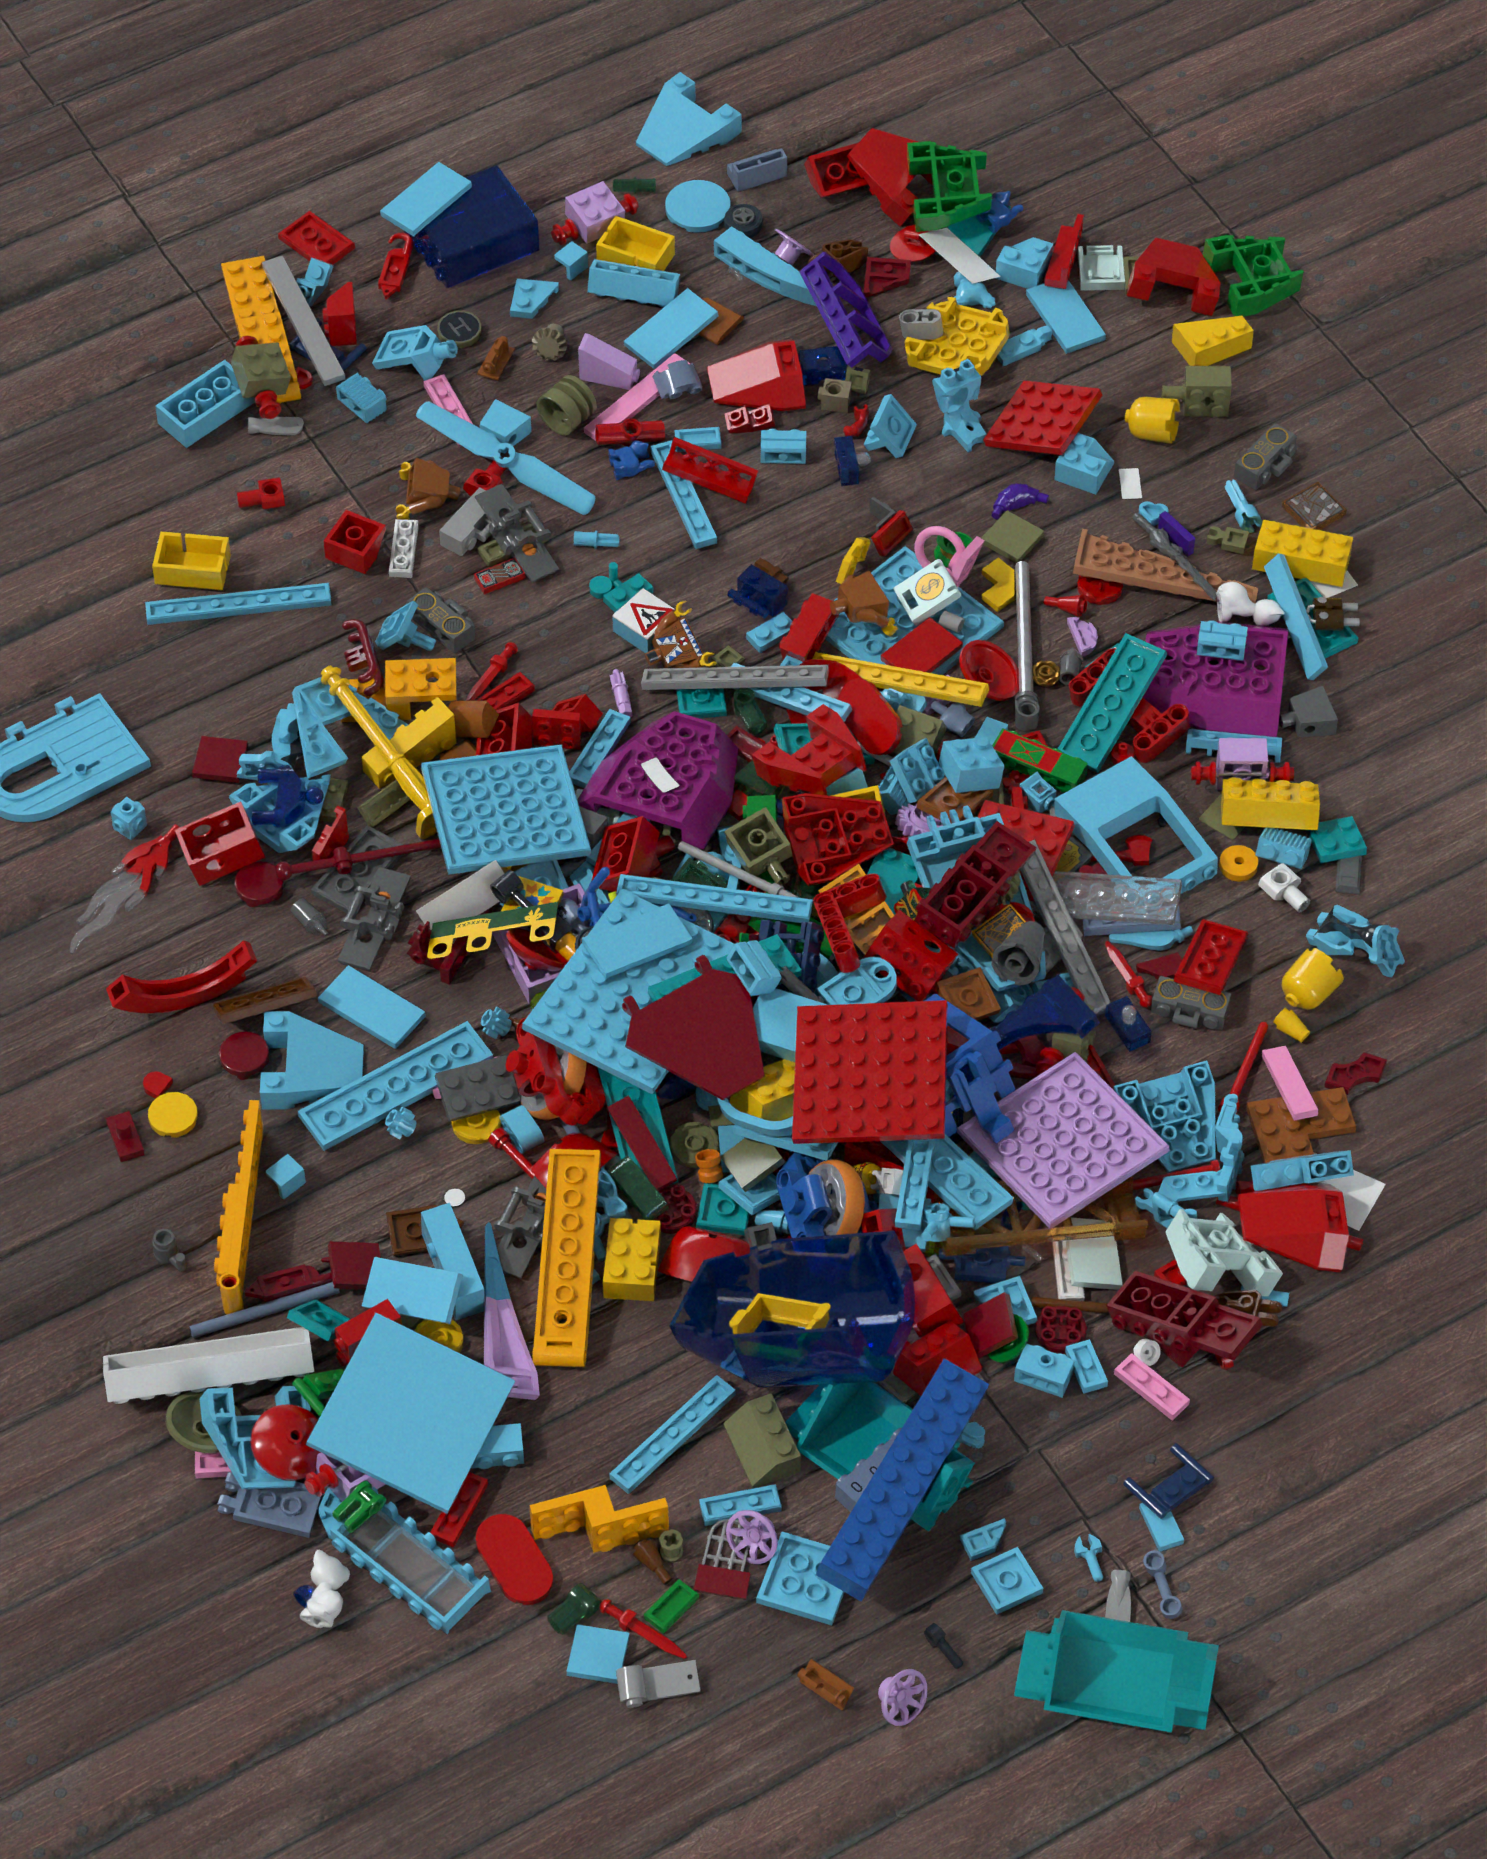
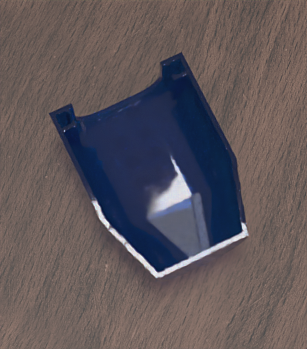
M895 1231L778 1239L771 1241L772 1247L759 1251L756 1245L750 1247L749 1254L736 1257L735 1253L731 1252L703 1260L669 1324L675 1339L682 1348L759 1388L878 1382L885 1380L892 1372L911 1332L915 1314L914 1283L909 1264ZM758 1293L818 1304L829 1303L831 1305L829 1310L830 1319L825 1328L806 1329L805 1327L763 1320L754 1333L733 1334V1329L729 1326V1322L736 1312L742 1309L746 1310Z

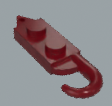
M329 1257L321 1259L322 1262L330 1263ZM303 1264L257 1276V1281L245 1290V1296L263 1299L264 1302L283 1298L333 1282L332 1273L319 1275L314 1267Z

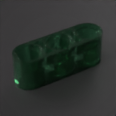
M628 1155L607 1169L608 1174L617 1187L645 1220H654L669 1209L661 1194Z

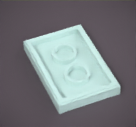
M1070 1217L1065 1219L1063 1226L1072 1286L1119 1290L1123 1284L1114 1222Z

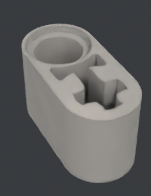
M909 309L899 315L902 336L904 338L937 339L943 335L941 313L938 310Z

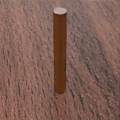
M1043 1297L1031 1298L1033 1307L1065 1306L1069 1308L1075 1307L1085 1312H1108L1106 1306L1108 1303Z

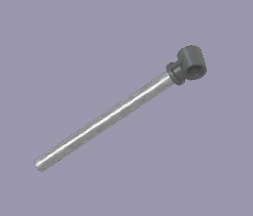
M1020 561L1015 565L1019 693L1015 696V725L1021 731L1030 732L1038 726L1039 705L1038 696L1033 692L1029 564L1025 561Z

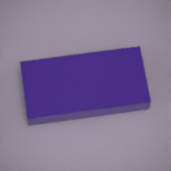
M1164 511L1159 514L1158 529L1164 528L1168 533L1169 540L1178 547H1182L1183 553L1187 557L1193 554L1195 537L1168 512Z

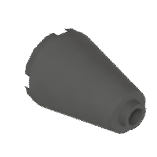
M1034 921L1023 923L994 950L991 965L995 973L1002 980L1007 982L1009 979L1014 981L1015 985H1025L1036 978L1040 969L1045 935L1044 929L1040 924Z

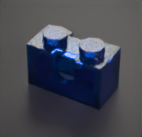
M838 346L798 351L803 385L818 384L821 380H825V378L835 380L846 379L847 364ZM822 357L827 358V359H824V360H817V359L822 358Z

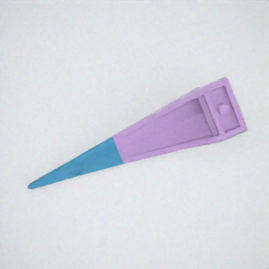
M488 1222L485 1226L484 1365L515 1380L508 1397L536 1400L540 1396L537 1370L514 1311L500 1263L492 1226Z

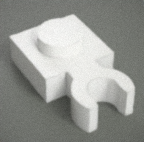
M882 1168V1171L874 1170L872 1172V1175H876L877 1181L875 1185H871V1189L879 1190V1193L900 1194L903 1170Z

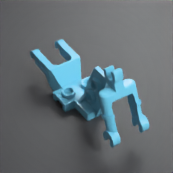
M1228 1094L1224 1098V1104L1215 1126L1217 1151L1221 1153L1220 1161L1224 1164L1223 1168L1217 1172L1208 1171L1164 1177L1158 1192L1153 1194L1151 1190L1145 1188L1143 1190L1144 1196L1148 1199L1142 1200L1138 1196L1135 1198L1136 1206L1151 1212L1154 1215V1220L1165 1228H1168L1174 1219L1170 1215L1175 1217L1179 1209H1183L1177 1202L1218 1197V1200L1228 1202L1232 1189L1236 1190V1177L1242 1173V1161L1245 1159L1244 1153L1241 1151L1243 1137L1237 1124L1240 1122V1117L1236 1114L1237 1095ZM1183 1209L1189 1218L1197 1219L1196 1210Z

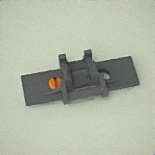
M503 484L475 496V499L491 521L489 531L505 555H511L512 558L517 560L532 583L559 571L557 564L542 543V541L551 536V532L549 529H545L531 508L532 504L530 501L516 505ZM500 512H507L502 518L499 516ZM522 513L526 515L537 533H533L532 530L526 532L523 530L518 522Z
M379 867L370 888L360 886L355 888L354 899L346 916L340 922L343 928L351 931L338 958L339 963L367 971L371 970L381 945L384 944L385 940L392 939L402 917L404 904L401 903V899L411 879L410 875ZM365 899V904L371 906L368 916L361 917V920H355ZM363 935L373 937L368 943H363L359 940Z
M535 1175L527 1190L513 1187L511 1199L500 1220H497L494 1224L495 1229L505 1233L497 1248L503 1273L522 1279L535 1251L538 1250L539 1246H542L546 1188ZM522 1200L523 1205L528 1208L522 1222L518 1220L515 1225L509 1224ZM523 1238L527 1241V1244L523 1248H516L513 1246V1242L516 1239Z

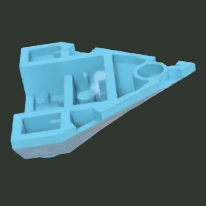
M322 775L321 779L308 780V777L270 781V785L256 786V783H249L229 795V799L232 805L240 801L242 802L259 839L278 853L297 850L315 836L331 775Z

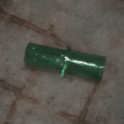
M633 177V179H614L612 188L614 192H633V194H636V192H655L656 179H636V177Z

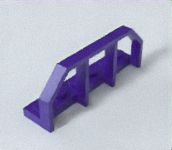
M824 251L799 271L848 366L852 368L868 354L880 363L890 355L893 348L861 287L841 263ZM823 266L832 271L840 280L837 285H832ZM839 296L858 309L860 313L853 310L848 314ZM853 324L873 337L877 345L870 341L864 346Z

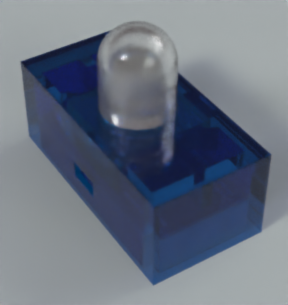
M852 436L834 438V456L841 486L859 484V466H866L871 462L870 454L867 452L856 453Z
M1128 996L1106 1005L1105 1017L1129 1052L1151 1043L1152 1031Z

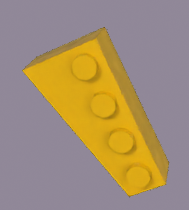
M438 697L431 702L433 706L427 711L420 710L416 713L415 717L417 719L405 727L402 724L397 728L393 737L389 740L399 754H404L415 768L421 765V763L432 760L441 752L451 749L456 744L454 714ZM376 746L362 756L363 772L379 789L396 780L392 771L388 769L387 760Z

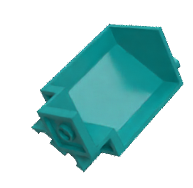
M860 1375L833 1383L829 1380H824L785 1423L791 1436L798 1440L796 1445L798 1451L839 1479L844 1474H850L860 1460L869 1458L879 1444L887 1443L893 1433L903 1427L913 1409L866 1376ZM957 1441L911 1520L928 1532L935 1525L940 1512L946 1513L958 1500L957 1495L961 1488L966 1487L968 1489L974 1482L968 1475L975 1462L957 1451L961 1443L960 1441Z
M1062 1610L1060 1618L1054 1619L1050 1634L1026 1630L1014 1696L1044 1701V1710L1166 1732H1172L1173 1724L1205 1730L1219 1645L1187 1640L1188 1632Z

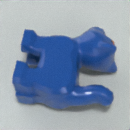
M1010 191L993 193L991 210L976 215L981 223L989 219L992 224L988 226V229L993 233L997 232L1001 227L1008 225L1019 212L1023 211L1022 205H1016L1012 210L1008 208L1011 205L1009 199Z
M634 440L629 447H623L618 450L608 449L609 462L611 466H614L616 480L626 476H635L639 472L655 466L653 460H645L641 463L638 458H649V453L647 452L648 443Z

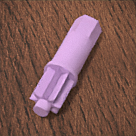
M615 669L613 670V675L609 676L619 713L632 717L625 676L623 672Z

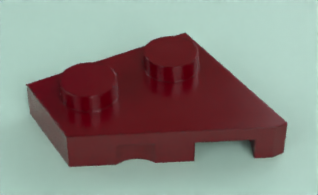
M867 257L864 285L865 297L909 284L911 260Z

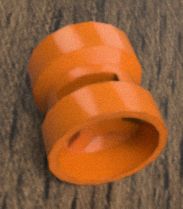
M706 1149L696 1154V1164L700 1168L698 1170V1177L701 1182L714 1183L723 1178V1169L719 1165L721 1161L719 1151Z

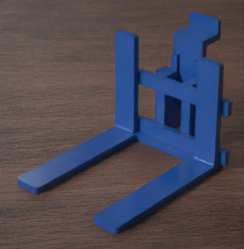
M933 994L925 1001H940L945 999H943L937 994ZM947 1001V1025L969 1041L951 1052L946 1058V1078L955 1096L947 1102L945 1101V1135L950 1137L957 1132L958 1127L951 1112L960 1106L964 1112L972 1109L980 1128L991 1136L994 1143H998L1014 1132L1015 1129L1011 1120L1002 1114L993 1093L997 1091L999 1097L1003 1099L1015 1091L1014 1084L1008 1073L1013 1069L1010 1060L1003 1061L996 1045L1001 1040L997 1031L992 1032ZM967 1063L974 1077V1080L969 1084L964 1073L959 1070Z

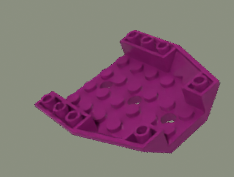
M1218 621V623H1220V624H1228V625L1234 624V623H1229V622H1223V623H1222V622ZM1201 624L1147 632L1146 642L1165 650L1173 658L1163 661L1143 696L1160 713L1165 712L1174 704H1183L1189 711L1190 726L1197 729L1277 737L1288 629L1240 624L1241 626L1248 627L1243 660L1197 655ZM1211 660L1218 661L1220 664L1211 665L1208 662ZM1258 665H1262L1266 667V669L1258 670L1255 667Z
M673 711L652 722L606 757L578 797V805L596 813L600 806L603 805L682 829V841L704 850L732 804L738 747L716 723ZM653 758H658L663 767L671 765V767L664 769L680 786L667 792H662L649 778L641 764ZM647 795L652 796V798L645 799L644 797H646Z

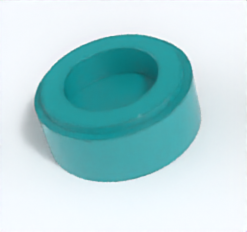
M605 576L594 577L589 583L590 594L598 599H603V595L612 590V582Z

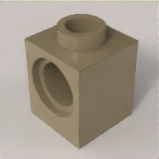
M825 378L824 386L819 387L818 400H821V410L848 413L852 395V382Z

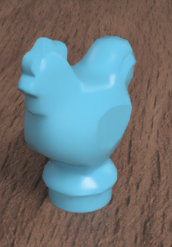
M959 271L954 275V284L957 287L954 298H956L957 304L963 306L980 304L984 308L995 306V298L987 292L982 282L972 284Z

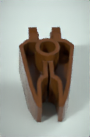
M847 239L827 243L822 247V252L825 251L841 263L848 273L859 269L868 257V248L862 247V242ZM818 253V254H816V255H813V256L809 259V262H808V263H810L811 261H813V260H814L817 256H819L821 253ZM823 266L827 274L836 277L832 271Z
M1257 1290L1225 1291L1215 1295L1220 1305L1260 1317L1262 1326L1275 1327L1278 1325V1316L1268 1313H1280L1282 1310L1281 1303L1262 1299L1261 1294Z

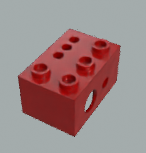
M241 801L175 830L187 863L199 886L266 858L251 820ZM198 826H210V830L204 835L196 836L193 834L194 829Z
M899 910L884 925L862 959L877 957L889 962L896 972L897 986L916 1001H924L935 989L936 982L941 981L958 956V953ZM927 940L935 943L940 948V952L936 953L929 950L925 946L924 941ZM884 970L878 971L884 977H887L889 974Z
M917 1243L881 1264L886 1272L882 1275L889 1288H891L895 1297H901L903 1301L901 1307L908 1318L912 1316L915 1322L912 1326L919 1338L949 1320L957 1326L964 1322Z

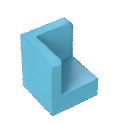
M572 241L554 255L555 260L566 266L567 278L569 280L574 279L588 268V252Z
M289 1154L266 1170V1175L278 1186L279 1196L282 1199H285L306 1183L304 1169Z

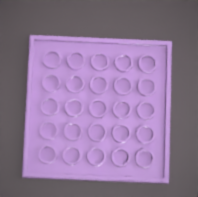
M1076 1052L997 1102L1002 1114L1011 1120L1015 1129L1014 1132L1000 1142L994 1143L991 1136L980 1128L976 1116L957 1128V1133L1049 1229H1052L1169 1152V1145Z

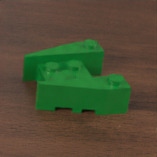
M931 141L907 143L909 175L932 174L934 198L914 200L916 232L939 230L991 210L992 193L979 194L977 170L986 169V152L970 150L969 152L956 149V146H939L936 142Z
M1224 235L1205 240L1203 256L1213 272L1235 268L1242 280L1241 283L1230 285L1227 305L1234 317L1255 315L1300 291L1304 271L1291 272L1282 256L1285 237H1268V240L1254 239V236H1245V239H1234V235Z

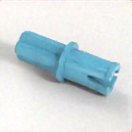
M597 530L595 532H574V546H593L594 549H597V546L619 547L620 537L617 534L598 533Z

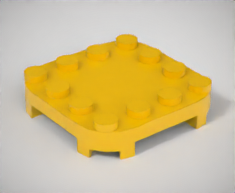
M948 297V301L940 302L936 305L931 302L927 309H935L941 313L943 335L937 339L906 337L907 361L911 367L941 374V370L946 368L954 370L960 367L961 361L969 359L981 376L989 369L1009 338L1008 320L1003 315V311L995 308L991 313L959 305L954 297Z

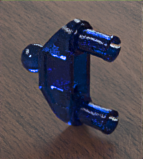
M282 765L278 769H259L258 773H261L257 775L259 784H279L275 808L266 811L253 810L252 823L254 826L273 825L276 828H285L304 812L306 801L310 805L320 804L324 798L323 791L315 786L306 790L302 780L289 765Z

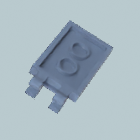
M227 1473L225 1489L232 1492L238 1491L236 1498L220 1495L218 1512L223 1514L234 1513L233 1520L307 1538L310 1537L322 1496L318 1497L310 1494L304 1483L296 1481L294 1487L242 1489L233 1473Z

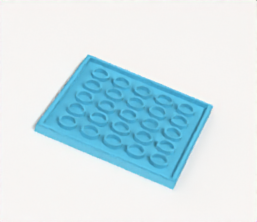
M905 546L871 572L889 600L887 617L888 619L890 617L894 618V626L898 627V630L892 636L886 635L881 627L875 623H852L845 612L839 614L825 639L851 659L886 665L881 661V654L917 627L910 619L893 589L923 569L915 553ZM960 587L957 589L960 591L961 597L930 617L938 624L944 611L963 617L965 622L959 633L946 629L963 642V648L974 640H988L1004 627L1003 620ZM914 597L907 600L911 609L918 606ZM962 649L931 673L938 675L946 673L959 662Z
M562 744L421 763V770L448 875L479 871L494 860L497 861L500 867L591 855V847Z
M375 1313L309 1436L306 1445L448 1514L515 1380Z

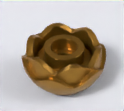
M1039 661L1032 667L1033 680L1040 686H1052L1060 678V668L1053 661Z

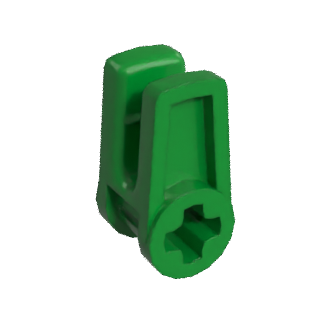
M363 1481L332 1514L338 1522H342L346 1518L344 1526L349 1533H353L372 1515L382 1509L386 1498L382 1494H377L372 1489V1484L368 1481Z

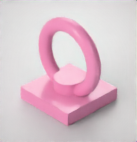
M931 526L919 533L915 541L914 549L918 562L923 568L931 564L924 553V543L927 538L934 535L947 538L955 546L956 553L946 569L956 586L959 587L969 576L985 540L976 536L965 548L959 536L948 528Z

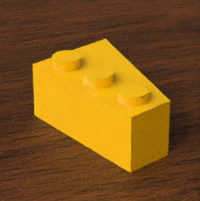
M1243 316L1173 324L1172 343L1190 366H1209L1251 349L1254 330Z

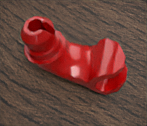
M867 404L864 405V409H858L857 406L854 407V417L857 422L843 428L846 437H858L868 426L869 409Z

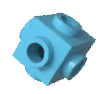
M126 797L120 803H117L111 811L113 829L130 840L147 826L145 808L138 801L134 802Z

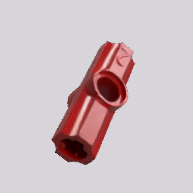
M632 418L626 419L623 423L596 424L595 439L598 445L622 444L626 447H629L634 440L642 442L664 441L665 426L662 420L639 422Z

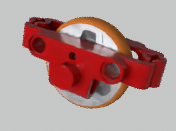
M523 1018L518 1023L516 1029L519 1048L517 1051H512L506 1060L507 1071L514 1074L521 1104L531 1116L537 1119L551 1120L560 1117L563 1122L571 1126L577 1123L587 1124L596 1112L602 1109L605 1103V1093L596 1066L523 1030L522 1025L526 1019Z

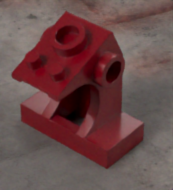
M427 921L424 926L419 924L417 929L420 933L416 931L413 933L408 942L411 947L407 954L417 964H424L440 970L441 982L450 985L469 953L466 950L468 936L457 937L452 943L451 953L448 956L429 959L427 953L432 931L430 930V922ZM445 943L437 944L433 950L443 953L446 951L447 945Z

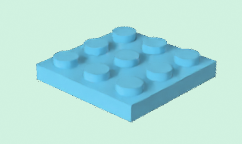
M781 1532L777 1550L771 1558L758 1592L756 1603L832 1626L844 1591L816 1576L818 1567L830 1546Z

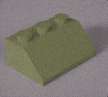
M772 1393L746 1402L723 1423L752 1489L801 1472V1455Z

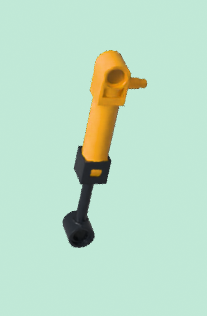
M508 870L490 884L492 893L501 903L506 904L509 900H514L522 908L534 906L520 893L524 889V885L513 871ZM557 914L553 936L550 939L541 941L555 954L559 952L567 961L576 952L575 941L577 937L573 934V928ZM548 926L539 927V937L547 935L550 928Z

